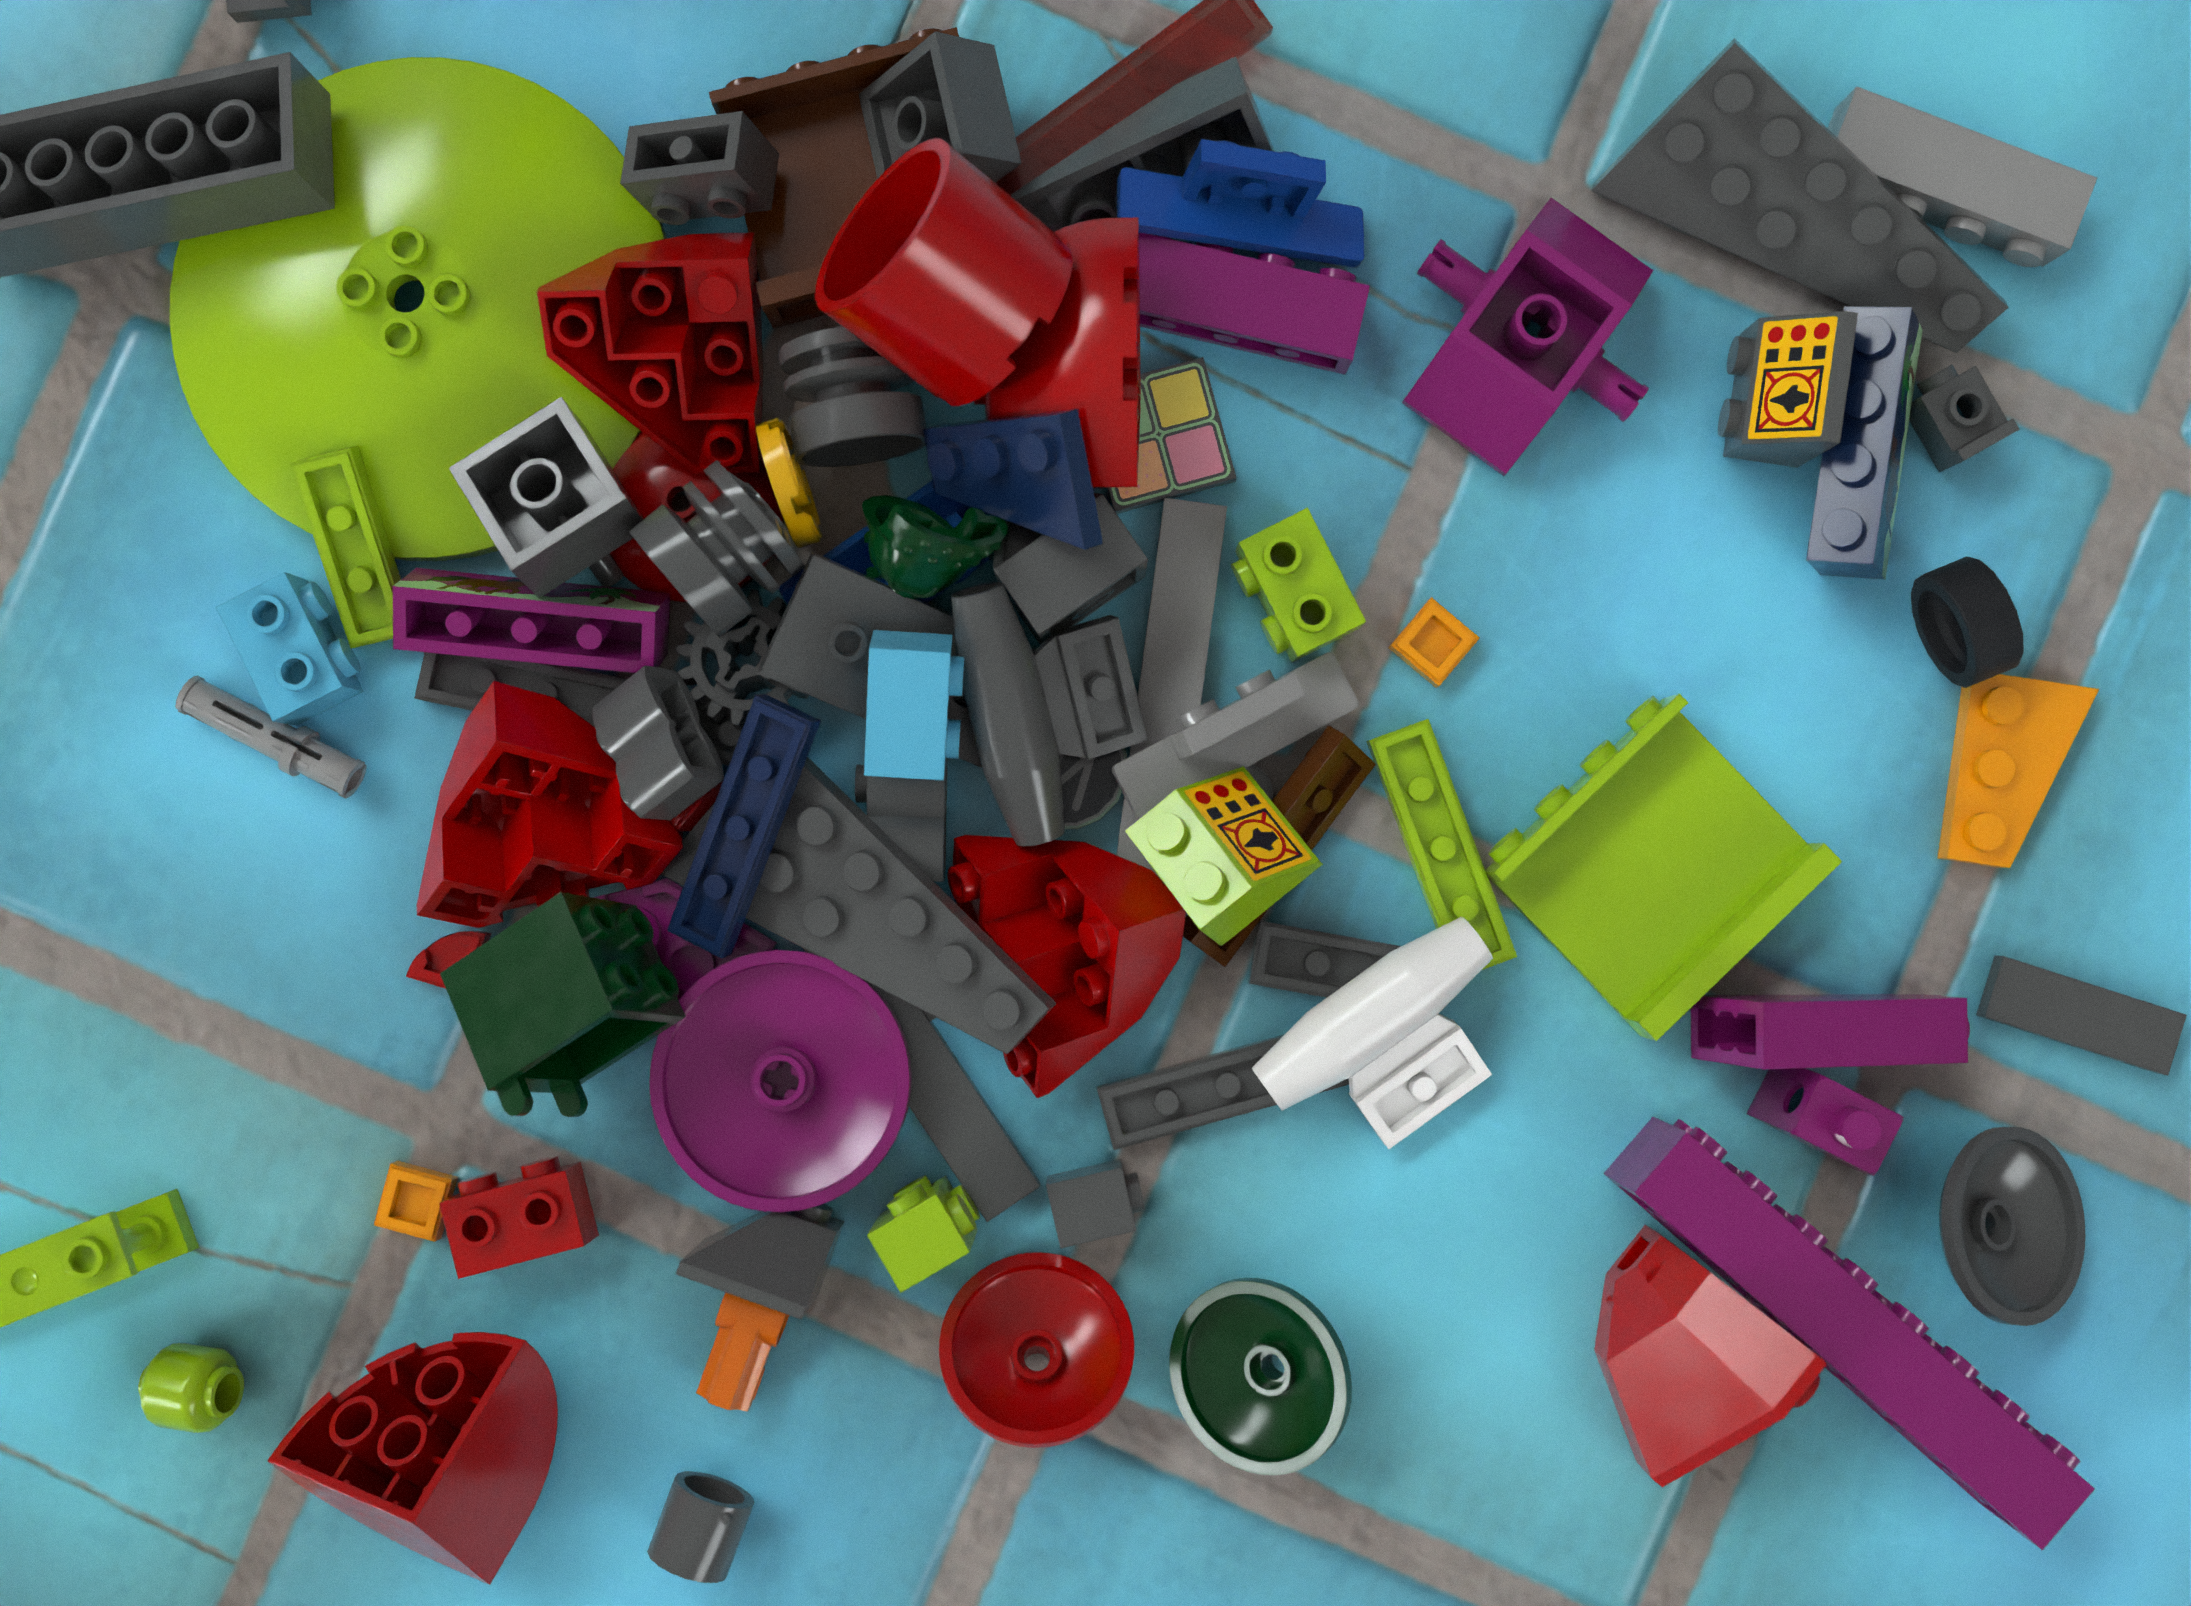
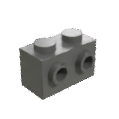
M743 111L629 126L620 184L660 223L682 225L689 220L717 216L739 218L745 213L772 210L779 152Z

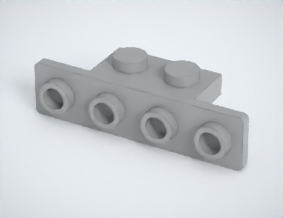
M1327 652L1276 680L1269 669L1235 687L1240 699L1221 709L1218 708L1215 700L1212 699L1179 716L1185 728L1113 765L1112 773L1136 819L1139 820L1175 789L1242 766L1247 768L1357 709L1359 701L1335 655Z

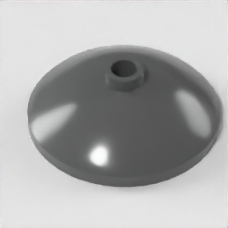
M1996 1127L1977 1134L1957 1155L1944 1182L1940 1200L1939 1228L1945 1259L1957 1285L1968 1301L1980 1313L1989 1319L2007 1325H2035L2049 1319L2062 1308L2072 1294L2080 1275L2086 1236L2084 1210L2079 1189L2062 1155L2040 1134L2021 1127Z

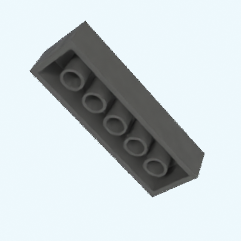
M291 52L0 115V278L335 209L330 93Z

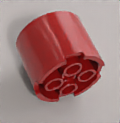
M934 138L916 145L898 158L872 184L853 208L835 236L824 258L816 282L815 301L821 311L931 394L943 399L951 406H961L971 403L990 392L1016 369L1015 361L1009 356L1025 342L1037 320L1042 324H1050L1062 302L1070 280L1072 252L1069 247L1061 242L1057 234L945 140Z

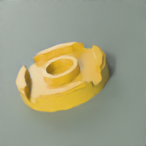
M779 418L757 424L756 432L767 474L781 514L795 545L801 548L820 542L822 533L818 525L821 523L805 470H801L800 465L795 460V454H790L789 450L793 449V442L787 425Z

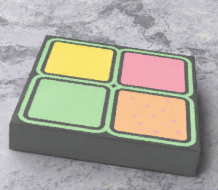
M1197 358L1141 374V394H1138V396L1141 395L1138 487H1107L1115 513L1119 514L1163 502L1164 498L1174 499L1236 482V474L1204 358Z

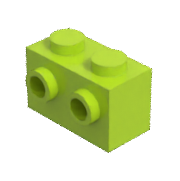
M1308 507L1238 543L1235 553L1239 560L1231 564L1232 570L1247 598L1257 594L1268 616L1260 620V624L1276 654L1286 651L1293 663L1358 630L1366 623Z
M923 1175L893 1194L894 1199L887 1204L888 1209L879 1215L867 1234L900 1293L971 1251L977 1233L975 1221L980 1218V1213L963 1185L961 1184L953 1188L946 1175L932 1184L928 1177Z

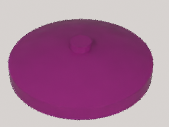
M772 950L744 955L714 968L698 979L681 996L679 1002L686 1017L658 1034L650 1066L649 1087L653 1115L660 1136L677 1164L691 1179L708 1192L731 1204L764 1212H789L816 1207L836 1199L865 1180L880 1165L893 1147L903 1127L911 1096L912 1072L909 1050L901 1025L888 1003L869 982L838 967L833 961L812 953Z

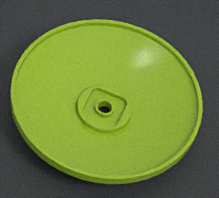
M406 57L376 61L345 69L317 80L330 93L335 209L179 241L170 287V331L173 356L181 387L195 421L208 444L228 471L255 498L277 515L306 532L312 534L289 463L358 446L394 559L405 561H448L496 552L499 550L453 477L449 467L560 397L565 400L588 429L612 469L641 432L547 357L537 297L538 288L618 248L667 239L662 223L656 220L620 184L624 156L614 143L588 117L563 98L537 83L499 68L472 61L441 57ZM406 282H421L425 295L420 306L411 312L397 311L394 298L398 288Z

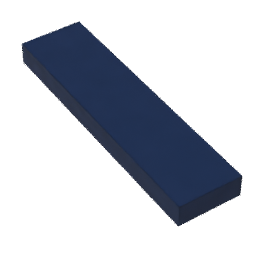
M767 694L755 695L669 923L668 932L721 959L732 955L821 720Z

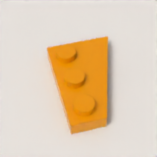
M2003 674L1996 675L1967 688L1961 687L1937 859L1996 868L2011 867L2099 689Z

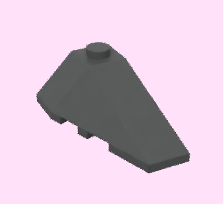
M1235 56L1177 83L1010 196L1055 232L1078 222L1117 218V178L1122 168L1127 167L1183 177L1201 139L1231 141L1240 146L1274 151V148Z

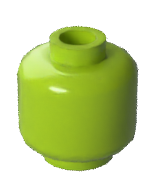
M173 1343L160 1350L143 1370L138 1383L141 1407L147 1420L158 1427L192 1433L210 1432L221 1425L225 1419L233 1415L239 1407L244 1392V1377L239 1370L234 1356L223 1348L189 1343Z

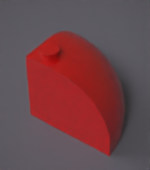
M1139 218L1093 219L1078 222L1054 232L1072 252V271L1062 302L1050 324H1042L1037 320L1025 342L1009 356L1015 361L1016 369L994 389L975 400L974 405H985V419L1078 409L1092 487H1138L1141 395L1138 396V394H1141Z
M466 1332L453 1334L452 1341L421 1348L415 1342L367 1364L365 1367L369 1374L353 1383L337 1397L331 1392L324 1395L300 1418L267 1460L294 1482L356 1521L427 1558L490 1585L531 1515L548 1475L556 1442L558 1423L557 1395L554 1381L549 1368L539 1353L526 1340L487 1332Z

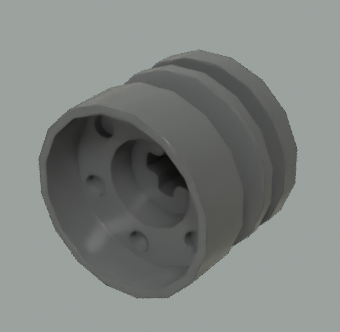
M843 326L823 329L799 336L783 344L778 350L780 367L785 374L790 375L783 382L784 393L789 399L813 403L795 411L789 417L795 460L798 464L810 467L855 466L897 458L926 446L923 429H926L927 426L921 397L908 392H895V390L911 384L914 380Z
M715 460L703 471L721 493L720 496L710 503L699 489L689 481L683 486V490L697 515L686 523L670 508L661 504L633 527L629 533L690 606L720 638L752 611L750 603L738 583L749 575L760 586L773 594L780 587L762 565L767 559L773 555L792 577L799 573L805 565L796 553L789 535L790 532L769 505L748 482L745 483Z

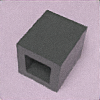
M1121 1159L1047 1176L1046 1188L1060 1249L1136 1231L1134 1213L1145 1211L1144 1200L1137 1172L1125 1175Z

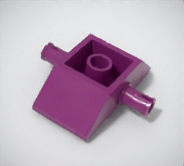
M1552 197L1547 201L1496 271L1490 269L1487 273L1446 245L1444 240L1440 239L1433 252L1428 255L1419 268L1417 275L1426 278L1461 303L1463 307L1460 311L1465 315L1402 403L1503 476L1507 474L1554 414L1570 390L1574 393L1578 388L1624 422L1638 406L1639 399L1644 398L1649 387L1645 384H1640L1604 358L1602 355L1605 350L1602 346L1633 305L1654 270ZM1531 321L1536 322L1541 327L1537 338L1532 337L1525 330V327Z

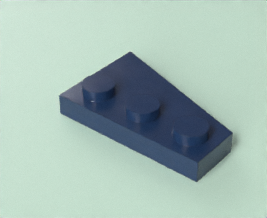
M1078 409L942 424L923 429L928 466L932 474L935 494L970 507L978 508L985 513L1084 550L1103 544Z

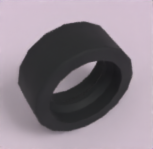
M1964 557L1927 572L1914 580L1911 591V606L1917 632L1938 670L1953 684L1967 688L2019 665L2024 653L2023 631L2018 612L2003 583L1995 572L1981 560Z

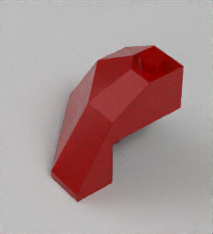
M493 681L466 719L440 788L416 905L417 916L481 928L503 922V911L537 903V907H539L560 892L589 897V889L616 882L623 883L627 890L653 884L683 848L682 837L670 820L639 818L635 812L627 807L620 795L616 762L600 747L594 726L554 697Z

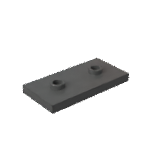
M811 552L758 670L760 675L866 719L869 646L873 630L953 635L951 656H956L953 614L918 598H905L895 593L887 584ZM963 692L962 696H949L948 719L961 720L959 758L982 768Z

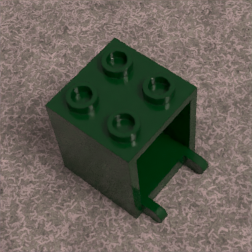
M560 892L440 973L488 1091L497 1092L502 1107L508 1115H527L533 1106L531 1092L552 1093L559 1111L566 1117H579L583 1115L587 1109L588 1101L581 1084L686 1017L677 998L679 994L677 981L670 970L662 964L652 941L654 937L652 925L636 905Z

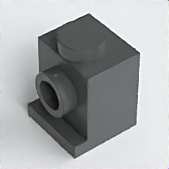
M1952 364L1916 384L1923 396L1912 401L1909 421L1938 472L1967 460L2020 430L2014 419L2007 420L1976 366L1958 375ZM1956 404H1957L1958 407L1960 408V410H1961L1962 414L1964 415V417H1962V416L1958 413L1957 408H1956Z

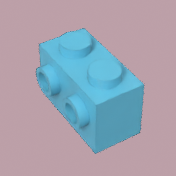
M283 572L215 607L273 722L297 726L364 692L355 675L361 671L358 658L343 638L337 639L327 619L333 614L331 605L322 589L315 582L309 583L306 579Z
M873 630L868 662L864 776L944 780L946 758L959 759L961 720L948 719L949 696H962L964 657L951 656L953 635Z

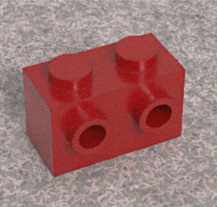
M558 1156L520 1166L522 1177L499 1183L497 1173L492 1172L458 1182L460 1193L439 1203L458 1279L583 1247L599 1236L581 1162L560 1166Z

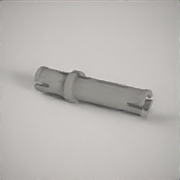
M193 676L180 690L175 705L178 712L189 715L228 735L230 738L278 761L279 769L293 777L301 773L339 793V796L345 799L350 797L363 781L367 768L365 762L354 759L321 742L319 733L306 726L296 729L289 724L273 722L270 715L204 681L205 679L200 676Z

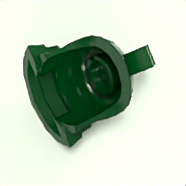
M888 495L872 496L862 503L863 513L869 531L864 535V543H868L871 563L874 565V567L866 568V576L873 579H885L889 588L905 598H929L957 582L968 569L977 566L981 559L988 557L994 550H998L1001 541L1007 534V524L1004 519L996 516H986L982 510L975 507L969 508L960 523L953 528L930 508L905 498Z

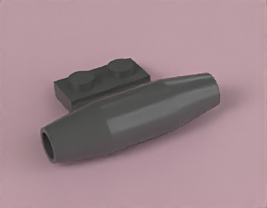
M1002 582L984 583L962 589L951 595L956 656L964 657L962 692L985 778L1016 845L1034 846L1050 842L1065 833L1059 754L1087 758L1089 760L1148 741L1119 618L1107 615L1051 632V635L1037 649L1032 651Z

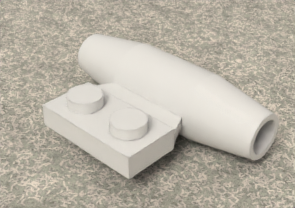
M1461 916L1389 952L1307 1011L1251 1069L1282 1111L1335 1084L1349 1079L1350 1092L1348 1094L1381 1141L1390 1149L1492 1075L1462 1028L1453 1019H1449L1439 1013L1493 959V956L1479 934Z

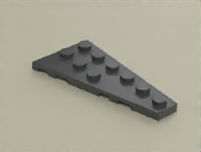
M1735 38L1592 184L1591 191L1849 306L1912 307L1923 330L1922 338L1955 353L1960 351L2008 309L2006 301Z
M807 757L746 919L817 956L833 961L838 967L1006 1054L1011 1052L1057 1003ZM714 804L682 840L683 848L663 870L662 875L684 886Z

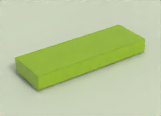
M354 446L290 462L289 464L350 649L393 639V585L400 581L401 577L359 447Z

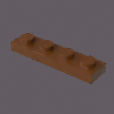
M1328 725L1272 802L1309 848L1313 850L1376 763L1345 734ZM1268 909L1222 946L1200 931L1189 915L1185 918L1183 937L1219 964L1226 967Z

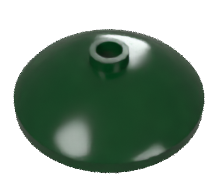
M1240 1278L1223 1282L1207 1290L1189 1305L1180 1318L1173 1334L1169 1355L1171 1385L1177 1405L1189 1428L1214 1455L1238 1469L1254 1474L1272 1476L1301 1470L1318 1460L1334 1445L1343 1431L1350 1411L1352 1399L1351 1372L1344 1347L1336 1331L1312 1302L1281 1283L1260 1278ZM1272 1355H1276L1280 1359L1284 1367V1373L1274 1367Z

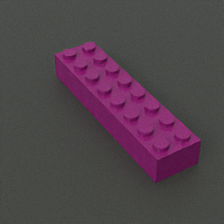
M1652 1117L1603 1174L1751 1304L1828 1363L1824 1368L1986 1510L2043 1550L2095 1490L2074 1471L2081 1461L2055 1438L2047 1433L2042 1435L2027 1422L2030 1416L2010 1398L1997 1389L1993 1392L1976 1377L1979 1371L1966 1359L1946 1345L1943 1348L1925 1333L1929 1328L1912 1312L1896 1301L1894 1304L1877 1292L1875 1288L1879 1284L1863 1269L1848 1258L1842 1260L1824 1245L1828 1242L1827 1238L1809 1222L1797 1214L1792 1216L1777 1204H1774L1772 1207L1771 1204L1778 1196L1760 1179L1747 1170L1743 1173L1728 1161L1723 1164L1721 1160L1728 1152L1712 1137L1698 1127L1692 1129L1680 1119L1671 1125Z

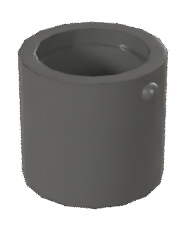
M693 1471L677 1473L647 1551L650 1559L671 1574L687 1580L702 1583L724 1581L730 1570L754 1505L752 1496L742 1487L715 1475Z

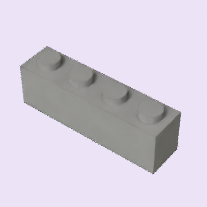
M1857 86L1835 108L1828 129L1924 222L1944 229V234L1953 241L1969 245L1981 243L2003 252L2006 260L2024 267H2043L2071 249L2097 177Z

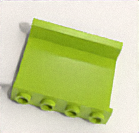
M1680 693L1663 698L1661 701L1655 696H1651L1636 708L1625 720L1631 730L1615 745L1609 740H1605L1597 746L1579 765L1586 773L1569 789L1560 784L1549 792L1534 808V811L1540 817L1523 834L1517 828H1514L1501 838L1488 852V855L1494 862L1485 869L1488 879L1641 1037L1654 1041L1662 1037L1842 863L1839 857L1825 843H1807L1680 712L1688 704Z

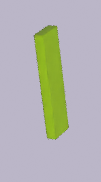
M1429 719L1366 741L1372 759L1376 763L1375 767L1436 929L1461 916L1464 917L1479 934L1493 956V959L1483 969L1516 958V951Z

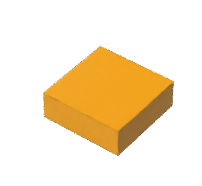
M1431 597L1388 648L1437 688L1480 638Z
M398 1160L390 1163L374 1226L436 1242L442 1238L445 1228L439 1203L453 1196L458 1176Z

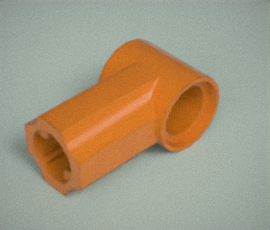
M725 1292L715 1321V1326H718L719 1330L696 1394L704 1397L708 1403L720 1408L748 1412L756 1397L772 1346L777 1347L790 1315Z

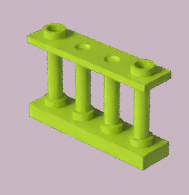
M178 1189L123 1210L106 1213L1 1254L0 1327L132 1277L142 1270L200 1248Z

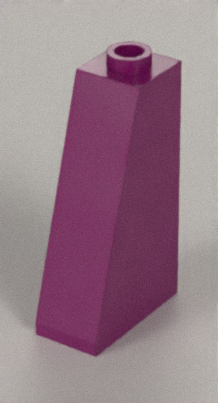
M1929 994L1704 995L1691 1008L1692 1059L1757 1069L1968 1063L1970 1024L1967 1018V998Z

